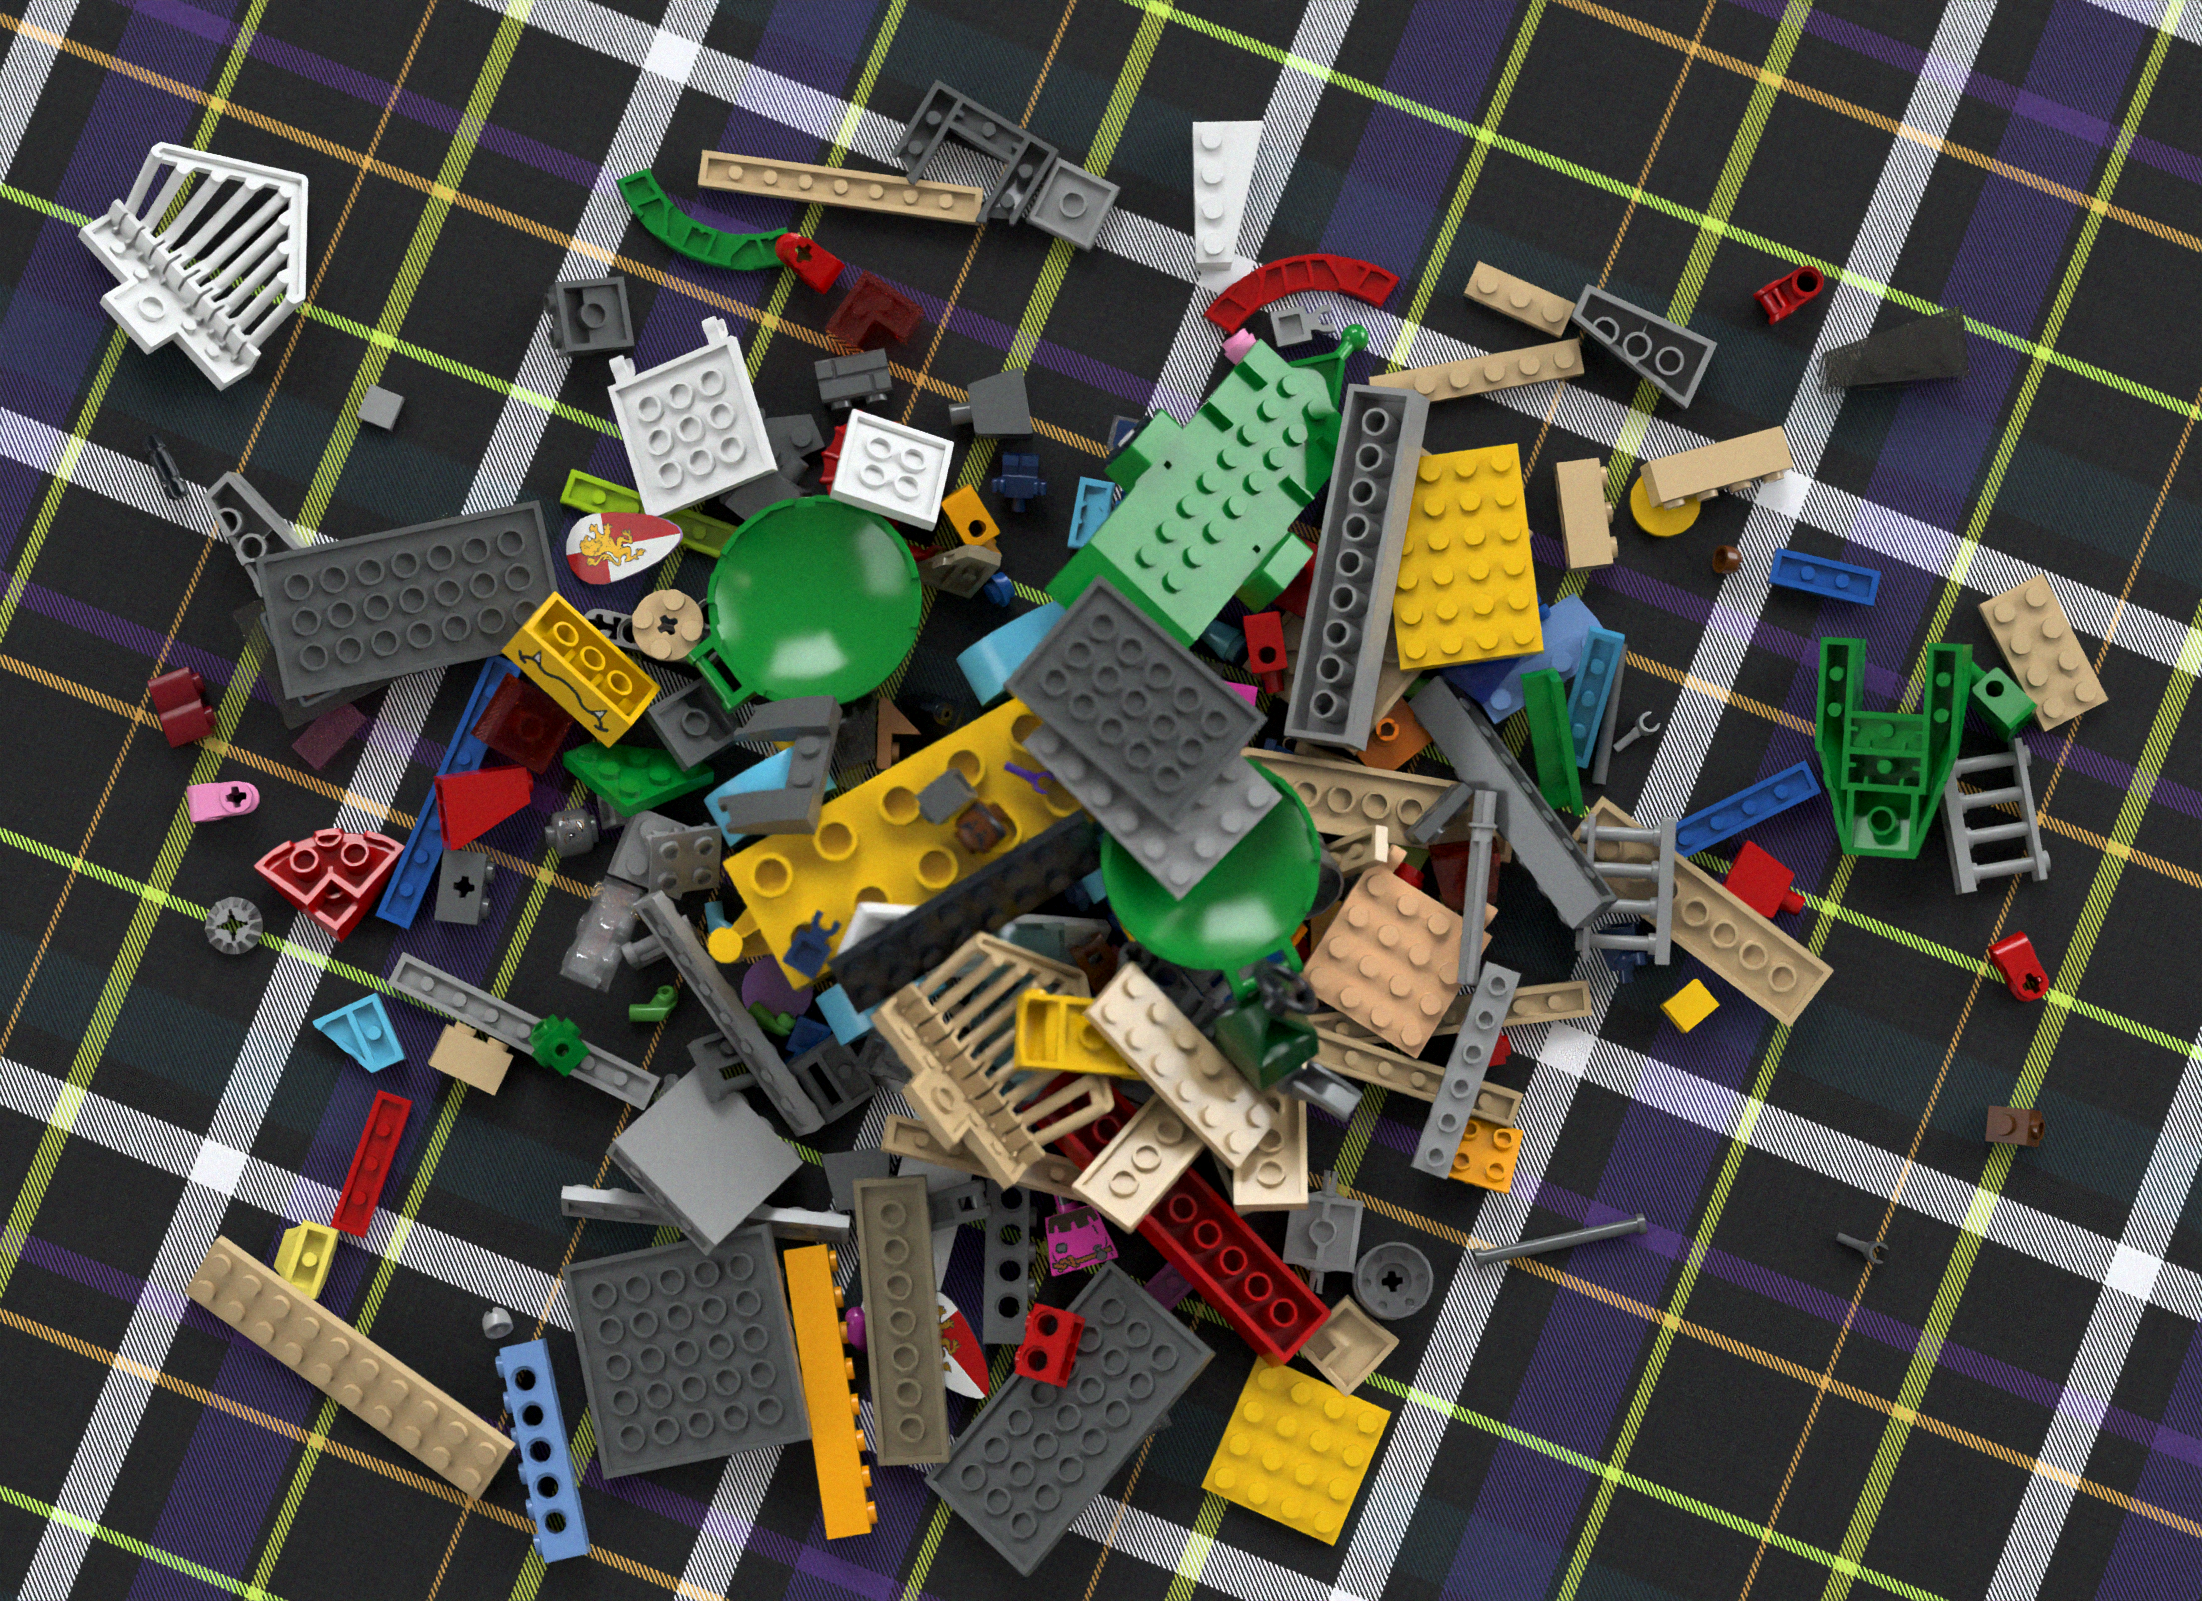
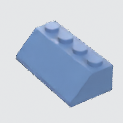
M1575 593L1550 607L1551 615L1547 619L1540 621L1545 654L1456 665L1453 667L1478 709L1492 727L1525 707L1520 674L1555 667L1563 683L1576 675L1589 626L1602 629L1603 627Z

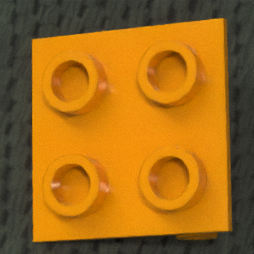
M1470 1115L1448 1177L1463 1181L1466 1184L1470 1183L1476 1187L1480 1186L1494 1190L1496 1193L1508 1195L1524 1131Z

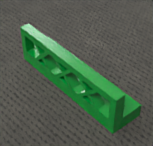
M1555 667L1520 674L1539 792L1552 809L1569 806L1574 816L1585 814L1563 680Z

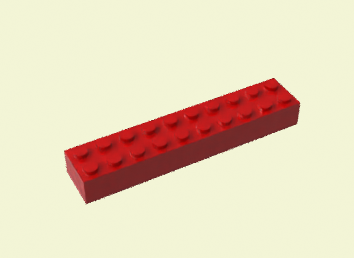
M1062 1072L1045 1084L1021 1109L1025 1112L1081 1079L1086 1073ZM1111 1083L1110 1088L1114 1106L1109 1112L1053 1140L1083 1173L1138 1112ZM1090 1091L1085 1092L1035 1123L1043 1130L1092 1105ZM1191 1166L1184 1171L1136 1226L1145 1238L1272 1369L1286 1364L1333 1314Z

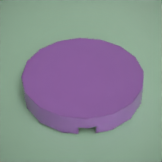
M767 956L754 963L745 974L741 988L743 1003L747 1010L757 1000L777 1017L782 1011L791 1013L795 1018L797 1013L804 1015L810 1008L814 994L813 986L801 993L794 991L775 956Z

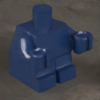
M1003 453L1002 477L992 478L991 492H999L1005 497L1012 498L1011 511L1025 512L1026 499H1033V497L1045 496L1047 494V482L1038 479L1039 454Z
M1642 922L1606 924L1599 930V934L1638 936L1642 932ZM1601 949L1609 970L1618 971L1620 983L1634 982L1633 970L1637 966L1647 965L1648 959L1655 957V955H1648V951Z

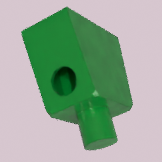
M1973 661L1971 666V690L1967 701L2006 744L2032 721L2037 705L1998 667L1987 674ZM1987 693H1995L1998 697H1991Z

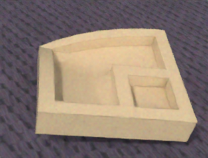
M1348 1294L1330 1310L1333 1314L1299 1349L1346 1397L1399 1344L1397 1337L1374 1320Z

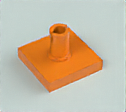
M1402 697L1389 714L1378 722L1376 730L1368 738L1366 751L1359 750L1356 756L1366 767L1395 771L1434 739L1426 729L1416 722L1413 710Z

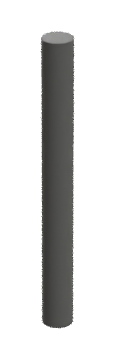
M1624 643L1601 719L1591 782L1593 784L1606 785L1628 647Z

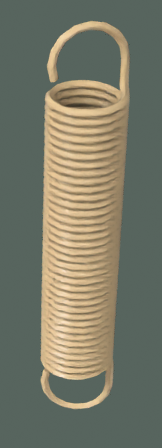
M1287 737L1286 739H1284V741H1283V747H1284V748H1285V746H1284L1285 741H1286L1287 739H1292V738ZM1297 742L1294 755L1363 766L1356 761L1308 743Z

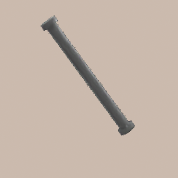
M1638 1213L1632 1219L1487 1250H1481V1247L1474 1248L1473 1252L1477 1269L1480 1270L1485 1269L1486 1264L1636 1232L1639 1235L1647 1234V1228L1643 1213Z

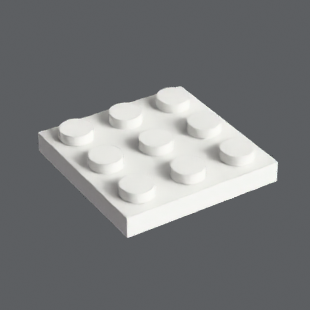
M852 409L846 427L830 498L933 531L938 518L954 442Z

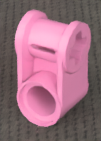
M231 781L186 787L191 823L223 819V817L248 814L253 812L260 802L258 790L254 785L246 782ZM239 792L246 793V799L242 800L241 803L234 802V796L239 795Z

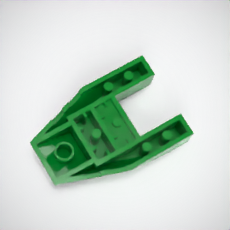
M1821 637L1815 747L1821 759L1824 771L1823 777L1826 788H1828L1834 808L1832 811L1844 854L1917 859L1959 753L1971 681L1973 644L1927 643L1923 714L1862 711L1866 639Z

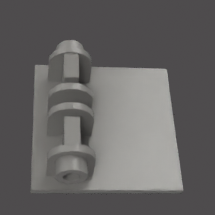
M703 823L702 826L688 828V826H683L681 831L674 827L671 829V833L653 830L650 835H645V847L647 850L651 849L649 895L660 890L665 895L719 887L722 837L720 826H710L708 823Z

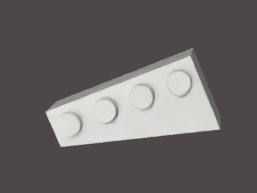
M1264 121L1193 122L1195 271L1231 270Z

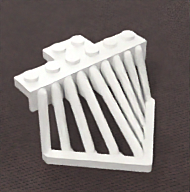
M164 142L156 144L151 148L125 205L119 199L113 201L106 215L81 228L78 235L83 243L122 284L103 295L100 304L147 355L174 340L220 391L251 373L261 355L257 348L305 300L308 179L303 174ZM162 163L175 166V169L146 216L139 221L135 216L159 165ZM193 171L210 174L166 231L154 238L152 232L186 177ZM227 179L244 182L242 187L186 245L170 254L167 252L223 182ZM264 187L278 190L264 206L212 254L189 269H183L248 202L255 192ZM289 201V210L282 213L277 221L214 280L202 287L199 286L202 281ZM288 230L287 241L281 242L275 251L228 297L216 303L213 302ZM287 259V269L280 271L272 282L238 317L229 319L228 316ZM287 286L286 296L282 303L251 335H244L242 332Z

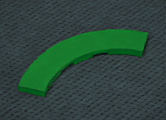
M649 167L616 180L635 216L657 239L677 253L696 262L725 270L764 271L786 266L778 259L775 252L777 240L783 234L788 233L786 227L758 234L738 235L721 232L689 218L675 207L656 183Z

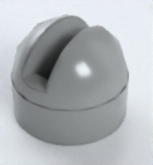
M494 1307L493 1313L485 1312L482 1318V1326L486 1337L492 1339L500 1338L513 1330L511 1317L503 1308Z

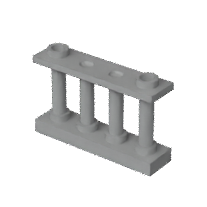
M2016 738L2007 742L2009 752L1961 760L1956 758L1939 801L1956 895L1977 891L1976 884H1979L1981 879L2029 871L2032 873L2033 882L2048 879L2046 872L2051 870L2050 858L2046 850L2042 851L2027 766H2031V755L2028 746L2023 745L2022 738ZM2012 766L2016 787L1964 795L1963 792L1958 791L1956 778H1960L1961 774ZM2013 801L2019 802L2022 822L1971 830L1970 827L1965 828L1963 814L1967 813V809ZM2025 836L2028 857L1984 865H1977L1976 862L1972 863L1969 849L1973 848L1974 844Z
M1589 813L1588 822H1581L1580 843L1587 844V857L1602 877L1651 879V883H1658V897H1650V901L1619 899L1605 912L1650 915L1649 919H1657L1656 933H1649V936L1591 934V925L1583 927V930L1576 929L1575 951H1582V961H1589L1590 948L1648 951V955H1655V964L1669 965L1676 817L1661 816V825H1654V829L1596 826V813ZM1595 840L1653 843V847H1660L1659 861H1652V865L1594 862Z

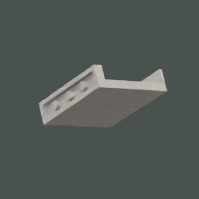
M696 1065L617 1137L606 1153L681 1231L708 1256L731 1231L786 1179L792 1176L804 1162L799 1158V1153L795 1147L788 1142H784L774 1132L772 1124L766 1118L759 1117L749 1107L748 1100L739 1091L728 1094L726 1099L713 1103L709 1101L705 1094L706 1084Z

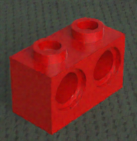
M1035 1303L1033 1311L1031 1310L1026 1317V1336L1023 1346L1021 1345L1015 1355V1374L1066 1389L1086 1318ZM1057 1319V1331L1053 1335L1048 1336L1047 1326L1049 1322ZM1046 1354L1048 1358L1047 1365L1043 1370L1038 1371L1036 1366L1037 1360L1041 1355Z

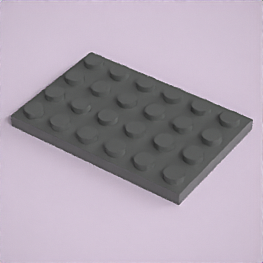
M1100 574L1002 686L1170 831L1176 827L1268 719Z

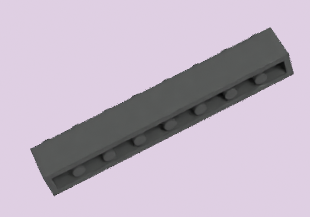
M1435 676L1407 703L1414 712V719L1429 732L1434 739L1435 748L1440 754L1448 758L1455 768L1454 773L1461 782H1464L1474 792V795L1475 790L1497 792L1494 823L1497 825L1496 831L1504 840L1510 843L1516 852L1518 862L1524 868L1529 869L1537 880L1536 884L1540 892L1550 898L1558 909L1557 914L1561 921L1572 929L1589 927L1619 899L1455 676Z

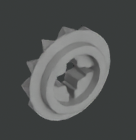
M228 897L216 902L210 912L206 914L207 919L204 930L207 933L210 944L223 953L241 954L247 952L257 944L262 935V916L257 907L246 899ZM231 911L237 921L248 922V925H243L242 928L237 929L236 941H234L231 931L219 929V926H224L225 923L230 922Z

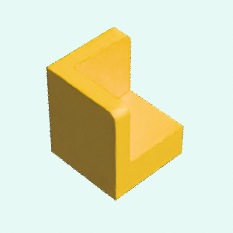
M1693 979L1659 1007L1683 1034L1690 1031L1716 1009L1719 1003L1698 979Z

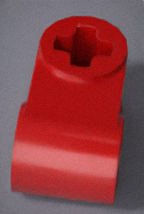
M788 232L783 234L776 242L775 252L778 259L799 275V278L822 295L827 293L845 268V265L839 259L807 237Z
M1803 266L1782 279L1768 284L1752 296L1755 300H1760L1770 317L1768 322L1773 326L1816 298L1824 285V278L1817 268ZM1801 276L1811 278L1815 284L1814 291H1801L1798 288L1797 279Z
M2018 931L1988 947V952L1994 965L2002 974L2016 999L2022 1002H2030L2046 994L2049 987L2048 977L2040 965L2030 941L2022 931ZM2034 979L2036 985L2032 990L2025 991L2022 984L2027 980Z

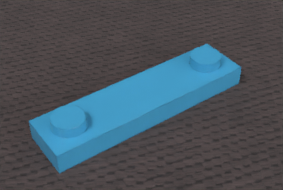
M1589 626L1567 703L1576 764L1583 768H1587L1625 640V634L1594 626Z

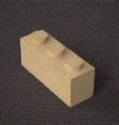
M1599 458L1556 463L1553 467L1567 573L1610 568L1613 564V558H1618L1616 537H1610L1608 523L1613 522V510L1611 502H1605L1603 488L1608 487L1606 466L1600 467Z

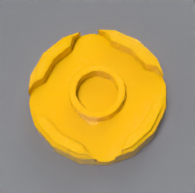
M1640 476L1630 492L1629 507L1633 518L1642 530L1652 536L1668 538L1681 534L1693 525L1700 513L1701 502H1698L1697 497L1685 499L1684 506L1673 510L1665 511L1663 506L1651 508L1643 478Z

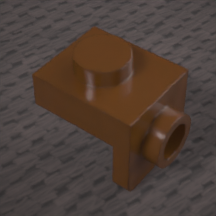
M1989 1105L1985 1141L2030 1147L2039 1146V1140H2042L2045 1133V1121L2042 1118L2041 1111Z

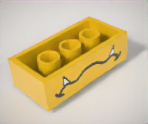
M556 591L530 616L501 650L514 664L523 670L608 748L633 725L662 688Z

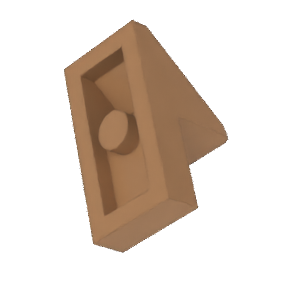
M879 697L877 771L884 772L892 767V763H899L900 742H893L894 737H922V735L887 697Z

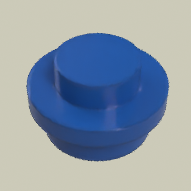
M1002 572L996 575L993 574L986 581V585L983 586L990 602L993 604L998 603L1002 607L1007 606L1010 603V599L1015 596L1013 585Z

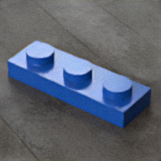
M1777 547L1774 550L1767 584L1872 608L1876 598L1881 571Z

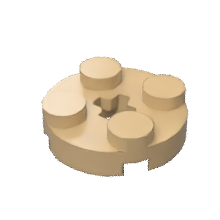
M659 590L649 594L639 603L632 615V632L636 643L645 654L659 661L677 662L683 660L701 642L705 624L702 611L690 596L678 590ZM667 616L670 620L677 619L678 623L674 626L676 632L673 635H669L667 631L660 633L659 627L662 625V618Z

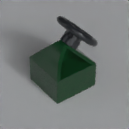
M1268 961L1257 964L1253 970L1254 980L1260 990L1214 1020L1217 1044L1260 1092L1319 1054L1317 1029L1304 1016L1313 1013L1318 1006V999L1314 990L1301 976L1291 969ZM1295 994H1303L1307 1003H1298Z

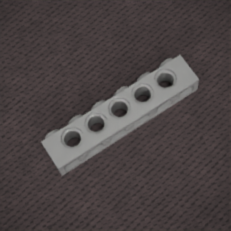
M1490 962L1483 964L1478 984L1475 986L1410 1167L1447 1179L1521 976L1520 973Z

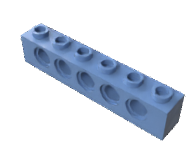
M543 1338L500 1348V1356L495 1358L499 1377H505L508 1388L507 1392H503L504 1405L508 1414L513 1413L516 1427L511 1428L512 1441L516 1443L514 1448H520L523 1463H518V1470L522 1484H528L531 1498L526 1499V1508L529 1519L536 1520L538 1534L533 1535L537 1556L543 1555L544 1562L548 1563L588 1554L591 1551L547 1340ZM524 1369L530 1370L535 1375L536 1383L531 1390L523 1389L518 1383V1375ZM530 1405L538 1406L543 1412V1420L539 1425H532L526 1420L525 1412ZM537 1441H544L550 1446L551 1455L548 1460L542 1461L534 1456L533 1446ZM549 1476L557 1481L559 1488L555 1496H547L542 1492L540 1483L544 1477ZM553 1512L561 1513L566 1519V1527L561 1532L552 1530L548 1525V1517Z

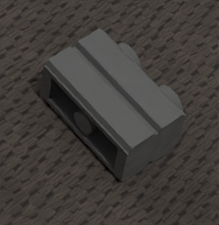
M884 348L814 362L823 407H831L832 412L851 409L852 402L866 400V405L880 404L887 401V395H893Z

